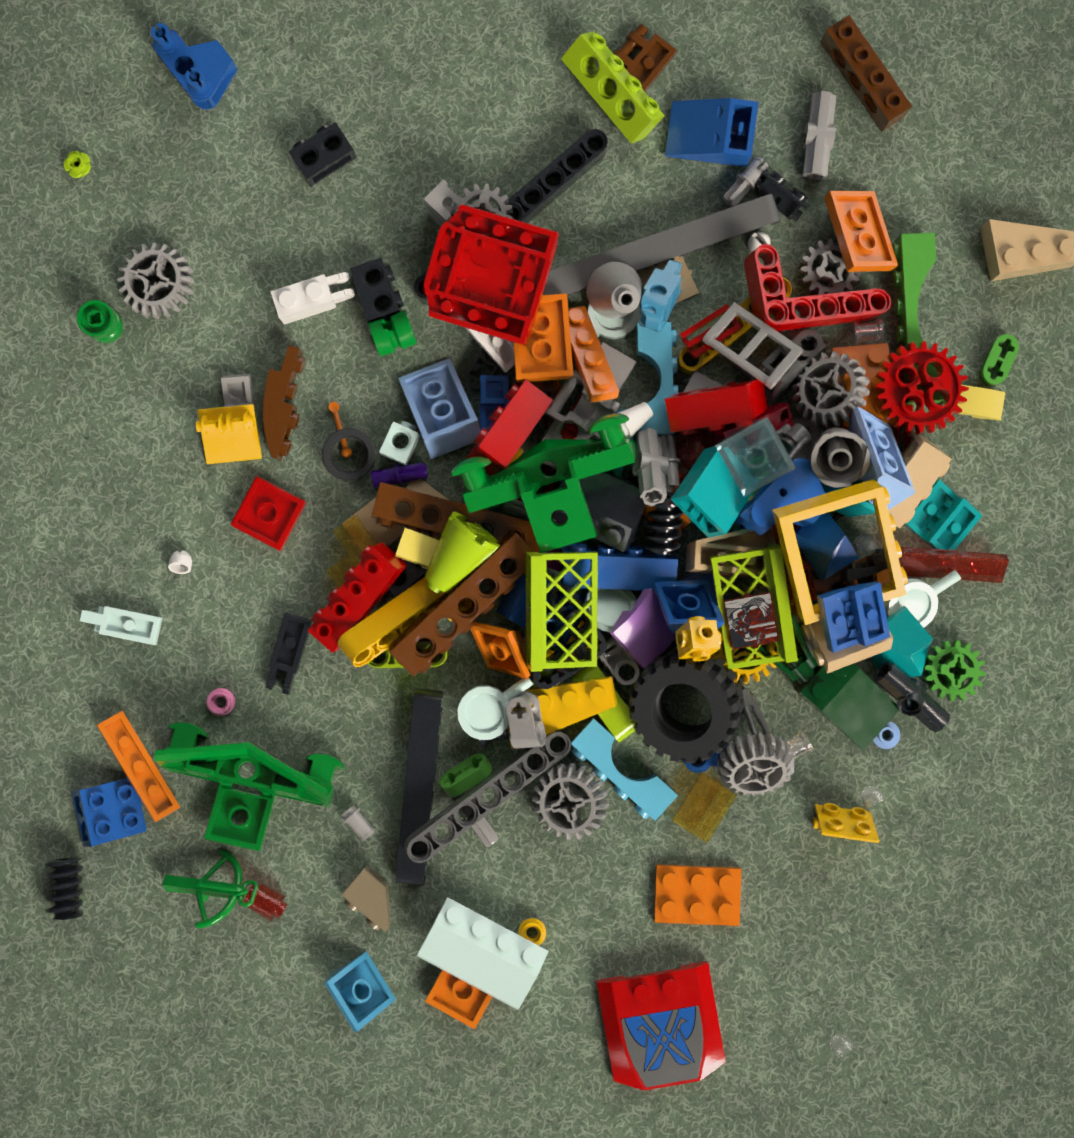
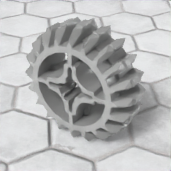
M152 243L150 250L145 244H141V253L131 249L134 257L131 260L123 257L127 267L118 268L119 272L124 275L117 278V282L123 285L119 289V293L122 296H126L123 300L124 303L132 305L131 309L135 313L141 311V315L146 318L152 313L155 319H159L161 311L164 316L170 317V308L180 312V307L177 303L181 301L185 305L188 304L187 299L183 297L184 293L187 295L193 294V291L186 286L194 284V279L189 277L193 270L190 266H186L188 260L184 256L179 257L180 252L177 249L170 251V247L167 244H163L160 248L157 243ZM153 261L150 268L140 270L144 265ZM167 262L172 264L175 269L176 282L166 277L167 269L165 267ZM158 276L163 282L159 281L158 284L155 283L153 285L147 279L152 280V278ZM136 280L144 283V300L137 294ZM170 291L165 298L158 300L161 293Z
M834 351L830 358L825 353H821L820 361L811 358L812 365L809 368L805 366V373L803 375L799 374L796 377L800 383L792 385L793 390L797 392L792 396L794 402L798 403L796 405L797 411L803 413L802 417L806 421L811 420L815 426H819L822 422L825 428H829L833 422L836 427H840L841 419L850 423L851 418L849 415L852 414L853 409L858 405L866 406L867 402L862 397L870 395V391L865 387L869 384V379L864 376L866 374L865 369L859 367V362L856 359L850 360L847 354L839 357V354ZM846 373L851 378L850 392L846 391L843 387L845 382L843 378ZM812 388L818 392L816 407L813 406L811 401ZM842 402L838 406L833 407L836 403Z
M760 731L756 735L748 733L743 738L737 736L736 741L727 742V747L717 756V771L721 782L725 788H730L731 793L739 792L741 796L750 794L753 797L758 793L764 795V792L767 791L774 792L776 787H784V782L790 781V775L794 773L795 759L790 746L780 736L773 737L771 732L762 735Z
M571 763L568 769L564 764H560L557 770L552 767L547 771L548 775L543 774L539 778L541 784H537L534 788L538 793L532 797V801L538 803L534 807V812L542 813L538 818V823L546 821L548 823L545 828L546 831L554 828L556 830L555 837H559L562 832L565 833L566 840H570L573 834L578 840L582 839L584 833L590 836L594 832L593 828L599 829L602 825L600 820H604L607 816L603 809H607L609 802L603 798L608 795V791L599 790L603 785V780L595 782L593 780L596 775L594 771L589 775L585 774L586 766H581L578 771H576L575 763ZM560 783V796L551 801V789L553 785ZM574 783L581 786L585 791L578 790ZM587 802H591L589 817L581 820V807L585 806ZM557 812L563 813L567 819L560 816Z

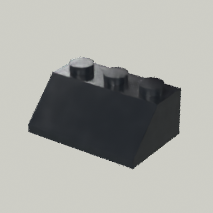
M608 471L579 479L597 533L594 539L625 552L636 540L648 505L644 504L643 499L640 498L639 485ZM563 479L558 489L567 487L565 479ZM556 510L551 514L552 519L561 523H565L568 520V516L563 510Z

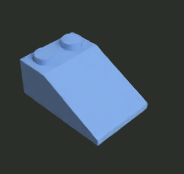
M450 358L398 378L430 459L474 443V439L480 432V427Z

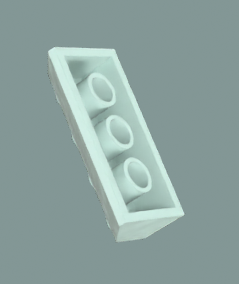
M447 897L417 957L518 1010L536 980L549 951Z

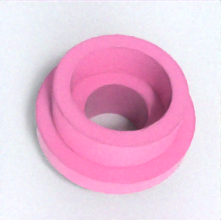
M215 689L207 697V708L213 715H228L235 707V697L228 689ZM219 697H223L226 700V705L223 708L217 705Z

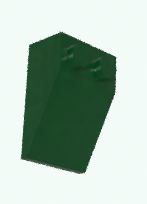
M854 663L827 673L823 666L799 693L806 702L863 751L899 711L897 704Z

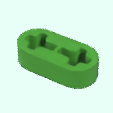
M1004 334L992 342L979 373L982 382L986 385H998L1008 376L1019 350L1018 341L1014 336ZM1007 341V347L1011 349V351H1007L1006 353H1004L1001 358L999 357V355L1002 351V348L998 345ZM997 362L999 365L996 372L1000 376L991 379V373L987 369L993 368Z
M474 754L444 773L440 779V786L448 796L456 797L486 779L492 772V765L484 754Z

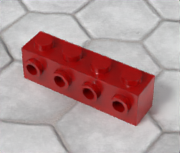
M383 542L374 546L369 545L362 551L359 556L361 561L357 567L353 566L346 572L343 577L345 582L341 588H335L327 597L328 605L324 609H319L311 618L313 624L308 629V632L332 653L340 649L338 647L339 638L370 614L408 565L401 558L395 557L396 554Z

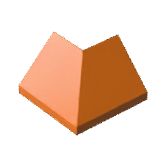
M474 621L471 632L487 668L527 679L530 676V670L526 666V646L520 632Z

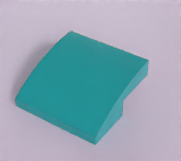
M937 479L932 485L930 495L925 500L920 501L915 508L913 518L903 525L943 557L949 558L983 515L965 498L958 497L946 484Z

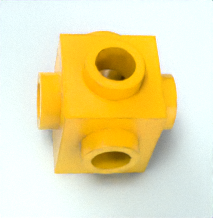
M702 616L691 617L675 631L679 659L705 661L710 659V656L720 649L721 633L717 629L716 620H705Z

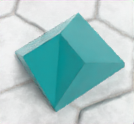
M903 606L887 618L889 630L893 636L892 648L871 656L870 659L877 670L881 664L889 661L895 664L908 677L922 676L928 649L933 638L909 609Z

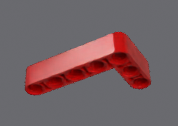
M769 244L760 245L744 260V270L753 315L776 331L870 321L885 313L891 305L890 296L883 289L787 298L779 255L773 246ZM758 257L763 260L764 265L759 262ZM763 284L768 287L769 293L764 289ZM820 306L824 309L825 314L822 313ZM794 309L799 312L800 317L795 314ZM768 311L774 315L775 321L769 317Z

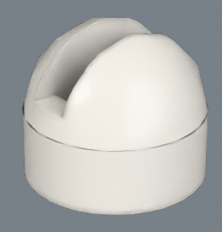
M755 232L748 240V248L751 252L761 245L755 238L756 236L764 244H771L768 234L764 232Z
M184 550L181 552L175 551L169 559V570L177 574H187L191 571L192 558L190 554Z

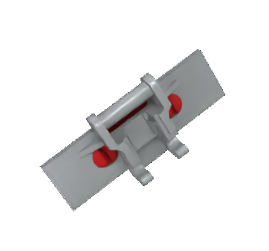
M602 342V349L620 390L635 366L636 361ZM573 370V379H566L552 404L544 412L554 422L542 441L544 439H590L591 436L595 439H600L598 431L588 433V427L598 418L616 413L621 405L616 401L613 402L614 399L590 403L584 387L576 404L567 416L559 414L576 384L579 383L584 387L580 374ZM551 461L543 462L557 471L555 463Z

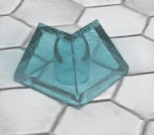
M768 417L739 429L715 445L744 497L796 468Z

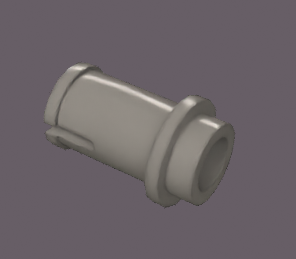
M352 805L341 815L343 818L342 822L343 824L347 823L363 842L376 829L359 812L361 809Z

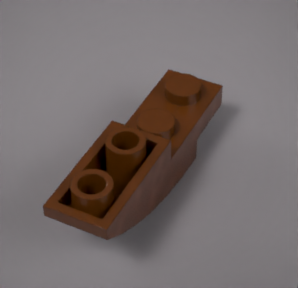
M288 345L281 371L269 368L263 399V421L266 441L271 457L278 461H282L283 456H288L292 441L288 440L291 429L296 430L300 419L297 408L289 404L288 401L289 399L293 400L296 395L297 384L294 382L297 373H302L306 358L302 357L303 352L300 348Z

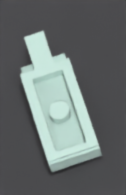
M99 606L98 613L82 610L80 621L95 624L94 631L102 635L157 645L162 617L109 606Z

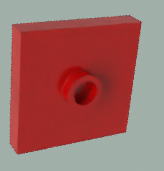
M256 476L230 525L276 550L282 551L307 502Z

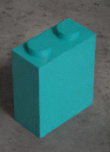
M720 444L703 450L671 500L710 538L727 534L759 483L751 475V472L738 462L732 452Z

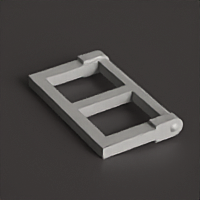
M735 302L719 321L712 326L702 342L711 346L764 383L769 389H772L779 382L785 372L803 352L801 347ZM736 315L759 330L739 355L716 340ZM766 336L790 351L770 376H767L746 361Z

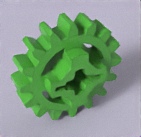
M953 640L952 645L948 641H942V649L938 646L931 647L934 655L926 656L929 665H924L923 669L928 671V675L922 677L925 681H931L928 690L934 691L938 689L936 697L943 698L946 695L948 701H954L956 696L959 700H966L965 693L974 696L976 692L973 687H982L983 685L978 680L979 676H986V672L979 670V667L984 665L985 661H978L976 659L980 652L978 650L970 652L971 644L964 643L961 646L960 640ZM947 654V659L938 664L941 657ZM964 656L968 660L970 667L965 663ZM950 667L958 668V674L949 673ZM937 674L943 678L944 686L940 683ZM969 677L967 683L961 687V683Z

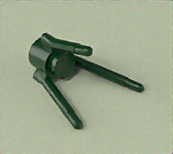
M791 614L793 629L806 657L802 654L798 655V661L788 663L791 667L790 669L782 662H775L773 664L782 670L792 682L797 680L799 684H802L816 675L818 670L815 666L818 664L810 652L795 616ZM762 646L759 647L758 651L764 656L772 655Z

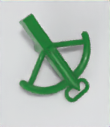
M224 849L219 851V855L222 858L201 879L165 874L162 886L166 892L196 895L202 921L195 923L197 929L206 928L221 921L230 913L237 900L239 905L243 907L251 906L254 902L258 884L253 880H248L242 885L243 874L238 860ZM227 860L229 861L234 870L233 884L208 880ZM251 884L254 886L249 902L245 903L243 902L245 895L249 894L246 886ZM209 896L228 898L225 906L216 915L208 919L204 902L208 900Z

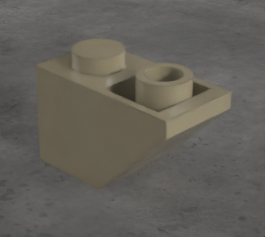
M366 865L342 894L345 898L344 903L355 912L361 911L367 917L365 920L375 930L382 929L386 932L391 925L388 882Z

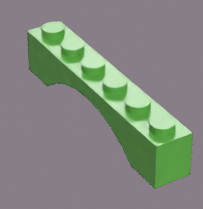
M935 233L901 234L895 240V243L892 244L898 263L896 271L893 272L892 276L893 287L897 288L898 298L894 301V313L899 315V326L896 327L895 335L897 343H901V346L906 350L909 343L914 342L918 349L919 343L923 341L917 318L918 299L926 275L936 262ZM914 364V367L918 371V365ZM927 365V374L936 378V368L932 365ZM904 372V381L901 382L908 384L909 375ZM916 385L917 390H922L923 392L926 390L925 386ZM934 392L933 400L936 404L943 401L940 393ZM906 398L905 404L916 405L912 399Z

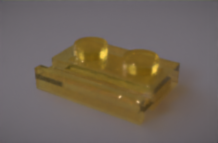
M700 773L673 816L672 822L708 843L737 795L731 793L730 790L705 774Z

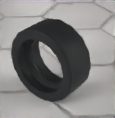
M343 428L332 433L325 441L322 450L323 463L328 472L344 481L358 480L367 475L372 469L376 458L375 447L370 437L354 428ZM343 438L357 439L365 448L366 457L364 463L356 470H342L333 460V448Z

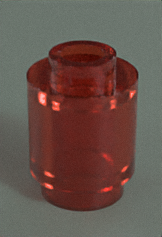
M262 883L261 885L258 884L254 902L251 906H248V909L272 921L274 917L280 919L288 904L284 902L285 895ZM253 885L249 889V894L245 896L243 902H249L254 888Z

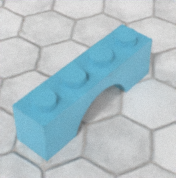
M666 322L661 332L640 326L639 323L636 326V355L649 361L659 376L658 393L647 403L653 412V416L649 418L639 431L652 428L657 430V434L660 437L662 435L675 434L670 430L664 400L678 393V385H673V375H677L678 369L677 358H672V347H676L677 334L676 330H671V322Z
M592 717L570 741L574 746L571 752L582 762L588 759L595 766L592 771L603 781L609 778L616 785L613 790L624 800L628 797L637 804L634 809L643 818L647 819L650 816L656 821L678 795L656 774L646 778L635 779L620 773L614 766L611 756L615 737Z

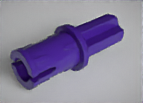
M424 462L404 466L395 464V467L371 471L374 488H378L380 482L402 486L403 482L428 477V468Z

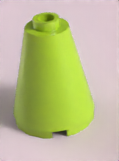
M452 512L449 516L425 574V578L428 581L426 585L438 594H441L442 591L449 593L500 546V544H496L498 542L497 539L476 522L474 524L465 522L468 517L458 512Z

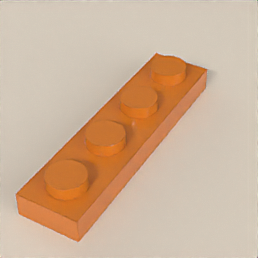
M586 307L568 308L572 356L590 403L618 398V386Z
M121 711L98 724L96 727L153 822L156 823L179 809L180 805L124 712Z

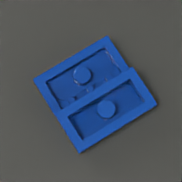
M880 582L849 586L817 596L827 649L834 653L856 644L868 646L890 637Z

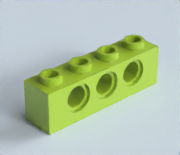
M595 31L580 34L561 58L631 144L644 139L664 117V114L659 110L658 103L645 93L640 81L630 75L625 69L623 61L610 51L606 46L605 39L598 33H595ZM595 59L598 62V69L595 65ZM613 81L616 84V90L613 88ZM630 101L634 106V112L631 110Z

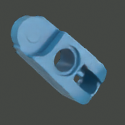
M671 259L664 270L654 269L643 288L639 317L640 326L657 332L662 331L682 292L680 290L682 277L680 276L681 262Z

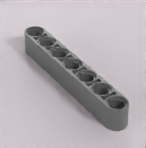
M555 731L546 735L544 746L524 748L486 779L475 785L410 834L404 843V849L408 857L416 863H423L429 860L563 758L571 748L569 737L564 733ZM558 736L561 739V747L557 751H552L550 749V741ZM536 753L539 757V763L536 767L529 768L527 759L531 754ZM509 771H515L517 779L512 785H506L504 782L505 774ZM487 788H492L494 791L493 799L489 802H482V792ZM463 806H470L471 815L465 820L459 819V809ZM441 823L448 824L449 830L445 836H435L437 825ZM415 842H425L426 847L421 854L415 855L411 853V847Z

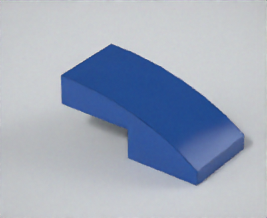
M480 375V431L483 428L487 429L492 421L489 418L498 406L503 407L508 401L505 398L508 392V375Z

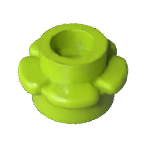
M72 151L67 155L68 158L64 160L63 167L65 171L69 172L71 177L80 178L89 173L91 169L90 158L86 153Z

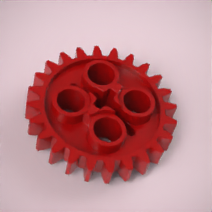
M926 341L919 343L918 349L914 342L908 344L907 350L900 346L897 348L898 355L892 352L887 356L890 363L884 361L880 364V367L885 372H878L875 375L876 378L882 380L881 383L873 386L874 389L881 390V394L876 396L875 400H883L884 402L879 411L888 410L889 413L885 420L887 421L894 417L896 419L894 427L897 428L905 424L906 433L910 432L913 427H915L917 435L923 433L924 427L928 434L935 432V426L939 430L945 428V421L948 423L954 422L953 414H959L963 411L957 404L967 402V399L961 396V393L968 391L969 387L962 386L961 382L966 380L968 376L959 375L958 373L964 365L955 366L953 364L957 358L956 355L949 359L946 357L948 348L937 352V343L932 344L929 349H927ZM914 364L918 365V371L914 367ZM927 365H932L936 368V378L927 374ZM899 371H904L909 375L908 384L900 381L898 377ZM916 385L925 386L926 390L924 392L917 390ZM934 392H938L942 395V405H938L934 402ZM906 398H910L915 402L916 409L914 412L906 408ZM924 406L928 408V412L924 411Z

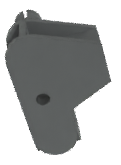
M808 328L777 331L802 349L803 344H811L813 350H803L802 354L772 389H769L764 384L766 400L769 406L776 404L789 391L792 385L798 381L796 379L797 375H803L805 373L804 367L808 366L809 368L812 365L811 358H815L818 361L821 353H825L828 346L816 331L809 330ZM780 345L760 367L749 358L746 361L767 376H770L790 351ZM735 363L733 364V368L737 369L749 381L755 378Z

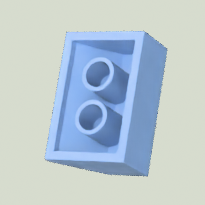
M858 406L854 408L848 431L859 435L867 444L870 452V465L866 474L861 479L864 482L874 479L882 487L887 488L890 496V503L887 504L889 510L916 492L891 426Z

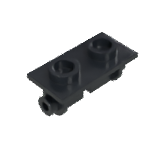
M775 170L772 173L764 171L762 174L767 178L765 181L760 178L756 182V193L761 197L772 194L774 201L777 197L781 198L782 200L776 206L777 210L789 220L793 219L797 222L803 214L800 208L807 209L810 206L805 202L808 197L797 188H794L792 191L785 186L784 183L787 180Z

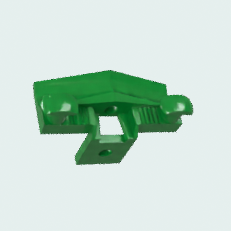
M614 413L598 418L588 427V433L598 431L600 439H544L509 464L505 469L490 477L487 475L485 466L489 465L491 461L486 457H472L461 461L453 467L451 476L459 474L462 476L466 488L462 495L469 513L522 497L540 552L543 553L596 537L597 533L579 479L635 463L636 445L634 440L626 439L622 424L626 423L629 418L624 414ZM545 461L555 463L557 467L556 473L552 475L545 474L541 469V464ZM565 479L567 487L536 495L541 486ZM556 510H563L566 512L568 520L565 523H556L552 519L551 514Z
M185 722L170 724L167 729L174 732L170 747H166L164 750H155L154 753L155 762L166 771L220 783L204 836L205 840L257 852L262 850L276 796L330 808L335 789L331 785L335 769H346L344 763L339 759L327 754L317 753L308 755L305 761L312 763L310 773L307 775L289 767L249 742L196 747L198 737L208 739V733L197 725ZM247 763L253 764L255 766L254 775L250 778L241 777L240 768ZM233 783L257 788L262 792V795L232 789ZM238 810H245L248 813V819L243 825L233 823V815Z

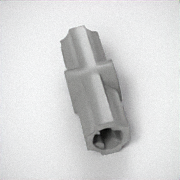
M828 91L813 93L811 96L809 120L804 131L807 137L805 143H803L805 154L802 177L815 181L827 178L829 156L836 133V126L833 125L836 95Z
M646 428L643 431H638L635 436L636 457L635 463L632 466V473L638 477L640 498L643 499L644 504L654 506L658 503H663L667 497L665 477L668 471L669 460L667 457L662 456L661 438L657 434V430Z

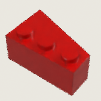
M753 378L750 382L738 384L730 382L726 386L706 387L676 393L664 399L671 432L681 431V435L697 433L698 428L708 427V431H716L725 428V424L735 423V427L747 426L752 424L753 419L768 410L764 383L756 378Z
M527 380L523 381L519 386L514 384L505 395L508 401L503 407L498 406L489 418L492 421L487 429L483 428L473 441L476 444L465 457L467 459L472 457L488 458L491 463L485 466V469L490 476L508 466L553 401Z

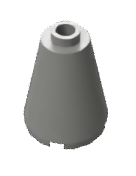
M612 261L592 272L587 282L586 293L591 307L598 314L606 318H621L630 314L638 307L642 296V283L639 275L632 267L625 263Z
M830 427L822 433L814 444L810 455V463L814 474L823 484L832 487H847L866 474L870 465V452L865 441L856 433L840 427Z

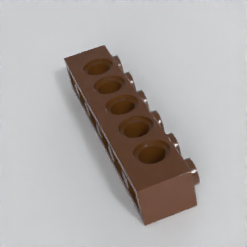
M380 482L371 518L377 519L376 524L392 528L394 523L404 526V529L407 528L418 533L421 531L432 533L431 538L440 540L449 516L452 512H458L468 517L465 522L472 524L476 522L479 525L486 524L490 526L492 535L498 542L507 532L513 529L534 552L539 553L540 549L529 521L484 509L469 513L465 504ZM398 503L408 504L411 509L410 515L399 517L395 513V506ZM426 510L435 511L438 516L437 523L433 525L426 524L422 518L423 512Z
M513 529L497 543L500 546L490 557L449 593H444L387 646L389 653L413 677L418 672L420 674L424 673L432 665L433 662L431 660L439 652L443 654L448 651L454 643L452 640L459 633L465 634L474 625L473 620L480 613L483 615L488 613L495 605L494 600L501 594H508L515 587V580L522 574L526 575V552L534 551ZM504 559H513L514 564L511 570L506 572L500 570V564ZM483 579H492L493 585L488 591L479 590V584ZM470 598L472 600L471 607L465 611L459 610L458 603L460 600ZM442 618L451 619V625L446 630L437 629V623ZM421 638H428L431 640V643L427 649L420 650L416 648L417 641Z

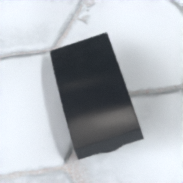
M883 548L875 549V555L867 556L869 567H866V562L848 564L849 569L841 571L842 582L865 578L887 569Z

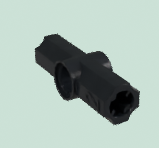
M889 661L881 664L874 673L873 680L897 700V709L901 713L915 716L934 733L942 730L949 722L950 714L926 693L927 688L923 681L909 678L895 664Z

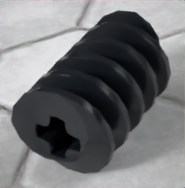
M666 492L667 497L664 502L654 505L653 507L656 510L647 512V516L654 518L655 521L646 523V527L654 531L645 534V538L653 540V542L644 544V549L656 554L674 555L678 554L679 551L677 549L681 545L678 538L682 532L678 527L683 524V520L679 516H682L684 512L671 500L674 493Z
M59 858L45 863L46 867L53 868V872L45 875V878L54 880V883L45 886L46 890L54 891L53 895L45 898V901L54 903V906L45 909L46 913L54 914L52 919L68 920L83 916V911L76 909L83 905V900L76 897L83 893V889L75 886L83 881L82 876L76 875V873L83 870V867L75 863L82 858Z

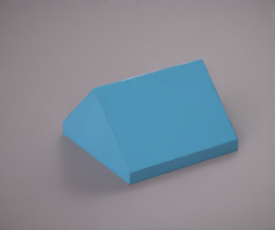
M367 951L329 974L324 982L354 1033L358 1032L396 1000Z

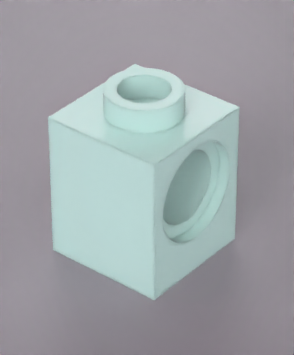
M401 421L400 424L393 422L379 453L402 465H408L421 437L418 432H415L417 427L405 421ZM400 435H405L409 438L408 445L402 449L396 448L394 446L395 439Z

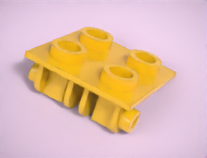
M253 404L197 410L199 421H196V429L202 435L207 464L262 459Z
M825 803L824 805L815 804L817 817L813 818V828L818 829L821 835L879 843L871 812L860 807L846 809L832 803Z

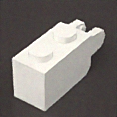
M343 272L329 277L323 274L270 291L279 319L285 325L336 308V303L351 299L355 295L353 289H344L332 294L330 288L350 279L349 274Z

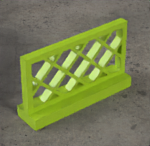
M777 544L766 546V548L710 557L717 604L724 619L721 631L727 669L781 661L786 663L798 661L782 548ZM763 556L764 567L757 576L745 568L751 557ZM738 559H744L741 564L735 561ZM731 561L738 568L731 578L727 580L719 574L718 563ZM742 570L754 578L745 592L733 584V581ZM764 574L766 575V582L761 579ZM720 579L726 583L722 589ZM760 582L768 588V594H770L772 603L770 604V609L773 610L770 612L772 621H775V624L770 625L766 631L759 627L754 629L764 634L771 633L773 629L774 632H777L775 638L768 637V639L776 644L777 655L764 656L757 650L762 645L760 640L759 644H755L754 647L750 645L745 646L750 652L744 660L732 661L731 651L734 648L733 644L731 643L730 645L729 641L731 633L727 628L728 616L726 617L725 615L726 605L723 602V595L729 587H732L742 594L740 599L751 597L749 596L750 592ZM759 608L755 611V615L753 614L751 617L754 620L761 613ZM751 619V624H750L749 626L755 625V624L753 623L754 621H753L752 619ZM741 630L739 634H741L743 637L744 633ZM754 654L759 656L758 658H752Z
M526 552V666L531 672L554 668L597 667V552ZM572 559L569 564H567V563L564 561V560ZM580 559H590V570L581 578L572 567ZM546 560H559L565 568L553 579L546 573ZM570 571L579 582L567 593L557 582ZM546 577L551 581L547 586ZM589 578H590V586L586 583V581H587ZM584 585L590 591V599L581 607L572 596ZM556 586L565 596L553 608L546 601V594ZM570 600L579 610L566 621L557 611ZM546 606L551 610L547 615ZM589 606L590 615L585 611ZM584 613L590 619V627L581 635L571 625ZM556 614L565 625L552 636L546 630V622ZM570 628L579 638L567 650L558 641V638ZM546 634L551 638L547 643ZM589 635H590V643L586 640V638H587ZM582 642L590 647V659L577 660L571 654ZM554 643L565 652L557 661H546V651ZM568 656H570L573 660H565V659H566Z

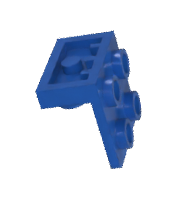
M128 778L71 791L83 847H92L146 831L140 798Z

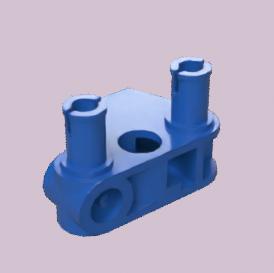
M157 23L156 25L159 30L157 31L154 26L151 29V35L154 39L151 47L199 108L204 110L214 108L219 103L238 70L232 58L218 40L187 47L174 29L169 30L165 24Z
M804 458L794 459L781 473L776 471L743 507L735 520L736 526L742 524L739 526L740 529L752 530L758 535H762L775 524L773 509L825 494L819 478L812 470L810 461ZM821 514L794 522L793 524L800 527L813 524Z

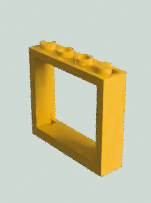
M874 479L772 510L797 613L805 625L821 621L822 619L819 604L812 605L793 523L863 501L873 500L891 581L881 584L883 599L887 601L906 595L904 584L908 583L904 568L900 567L898 559L902 557V551L898 541L894 540L893 531L896 530V524L892 514L888 513L887 504L890 503V496L887 488L882 487Z

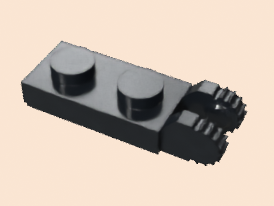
M287 612L284 613L269 664L271 668L266 682L267 689L272 690L276 685L280 669L287 671L282 693L290 694L295 674H298L309 637L308 629L313 623L311 619Z

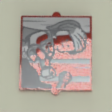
M770 591L753 595L745 593L742 597L723 600L732 650L751 646L758 648L761 644L779 641Z

